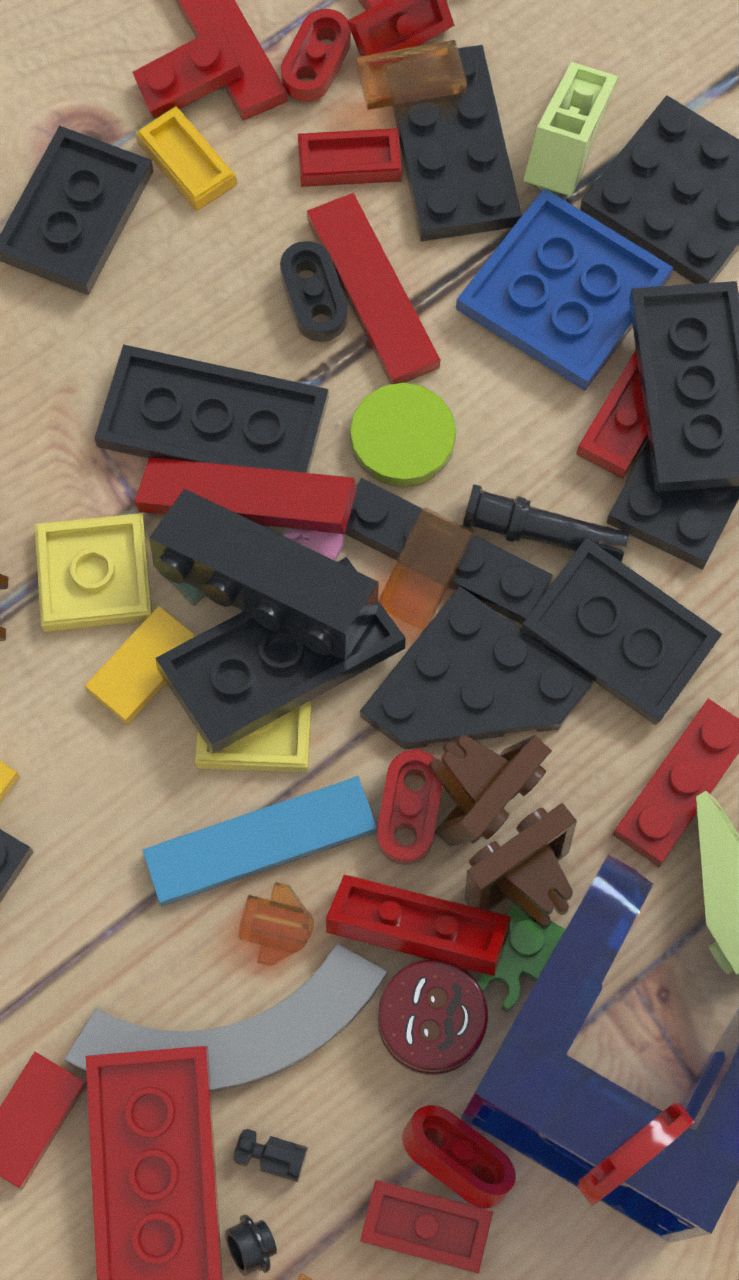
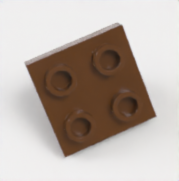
M467 735L458 737L456 744L453 742L445 744L443 747L445 754L441 760L434 759L430 761L429 769L456 803V806L436 828L435 833L450 847L468 841L474 844L481 837L488 840L508 819L510 813L504 809L507 803L518 793L522 796L528 794L543 778L546 770L541 766V763L552 750L536 735L505 748L500 755Z
M561 803L550 812H547L544 807L535 810L518 824L516 830L519 834L502 846L497 841L489 843L469 860V864L472 867L467 870L465 902L468 906L489 911L508 898L543 929L549 927V914L553 912V909L560 915L567 914L569 909L567 901L572 898L573 890L558 861L570 851L577 820L566 806Z

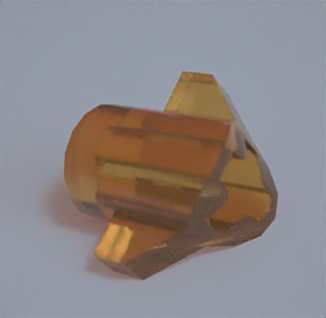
M275 882L271 899L248 895L240 921L238 940L261 945L257 963L272 966L305 947L314 928V919L290 885Z

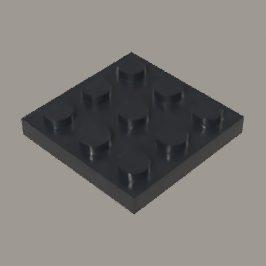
M666 95L581 201L580 210L672 266L673 271L692 283H713L739 249V139Z

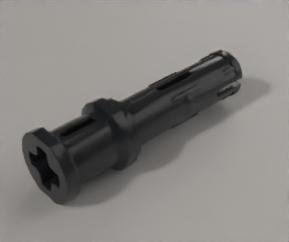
M473 484L462 524L463 529L480 528L504 535L507 541L519 542L523 538L575 552L587 537L622 562L625 553L622 549L599 544V542L606 541L626 547L629 531H620L530 506L531 500H527L525 497L508 498L483 491L482 486Z

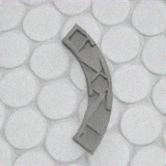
M336 943L324 963L310 979L277 1005L252 1018L208 1030H158L117 1019L95 1008L64 1060L86 1072L85 1056L208 1046L211 1092L245 1086L276 1075L302 1062L310 1054L343 1031L372 999L386 978L387 971Z

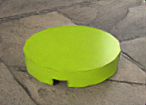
M398 383L382 386L363 399L354 411L350 428V440L355 459L360 466L362 464L367 471L371 472L373 478L384 484L406 487L427 482L443 466L447 465L452 458L457 431L453 413L440 396L424 386Z

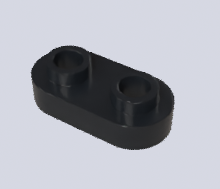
M310 241L295 243L283 253L280 261L281 280L297 328L302 335L310 340L318 342L330 341L338 337L344 331L347 324V303L331 256L318 243ZM308 270L312 271L315 275L310 278H302L298 274ZM319 314L327 315L330 318L327 322L322 323L313 320Z

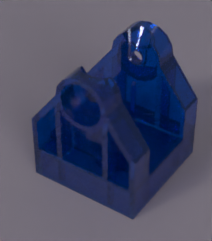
M610 854L607 855L460 1117L575 1187L580 1184L578 1180L662 1112V1110L566 1055L603 988L602 983L653 886V883L642 876L636 869ZM739 1008L681 1104L695 1122L646 1165L600 1200L603 1204L669 1243L712 1234L739 1181Z

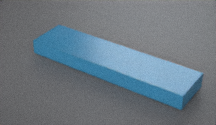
M359 776L142 849L162 907L377 833V826Z

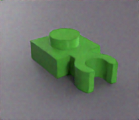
M514 903L507 913V916H511L510 931L495 976L482 973L477 981L483 993L487 985L494 981L501 982L506 986L508 996L501 1007L505 1012L514 1007L520 996V983L518 980L520 975L536 983L566 930L551 920L549 927L543 929Z

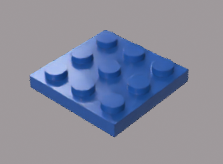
M544 188L459 295L456 301V310L586 391L633 328L629 303L631 289L664 286L671 277L673 267Z

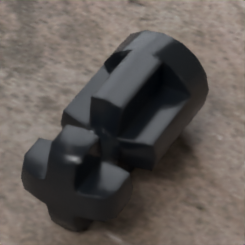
M245 1129L241 1132L234 1151V1161L237 1164L246 1167L251 1158H256L260 1160V1171L298 1183L308 1147L270 1136L267 1143L262 1145L256 1143V1131Z

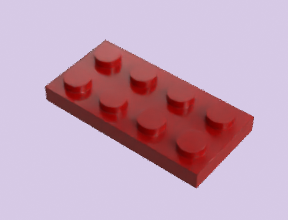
M208 1046L85 1056L97 1280H223Z

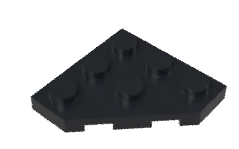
M459 586L360 710V717L403 749L427 747V743L457 740L462 735H467L473 740L504 737L505 733L536 729L537 732L559 730L590 690L593 680Z

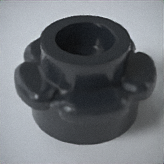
M248 1215L240 1216L241 1222L225 1230V1238L230 1254L237 1268L244 1276L257 1270L267 1273L271 1267L270 1257L277 1254L273 1235L263 1220L254 1223Z

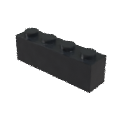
M185 488L149 537L153 566L163 577L174 583H182L184 581L204 591L205 595L218 605L224 607L232 605L251 614L260 625L269 630L278 631L281 629L300 638L306 647L321 655H328L330 653L346 661L378 611V581Z

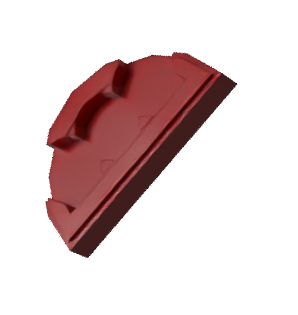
M673 1102L578 1180L580 1184L577 1188L591 1206L646 1165L685 1132L695 1121L680 1103L676 1104Z

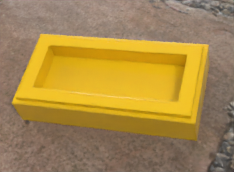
M177 106L135 132L137 143L196 212L237 185L235 173Z
M158 606L85 684L86 691L126 725H129L166 684V681L157 669L155 658L196 637V635Z

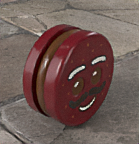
M441 960L419 961L400 970L385 987L378 1010L379 1034L390 1056L404 1068L423 1075L446 1074L466 1064L480 1047L488 1025L487 1002L479 984L464 969Z

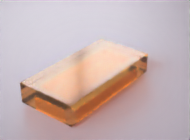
M455 40L357 57V71L367 110L466 92L467 81Z
M427 507L423 508L380 595L379 602L387 613L424 631L432 621L475 532Z

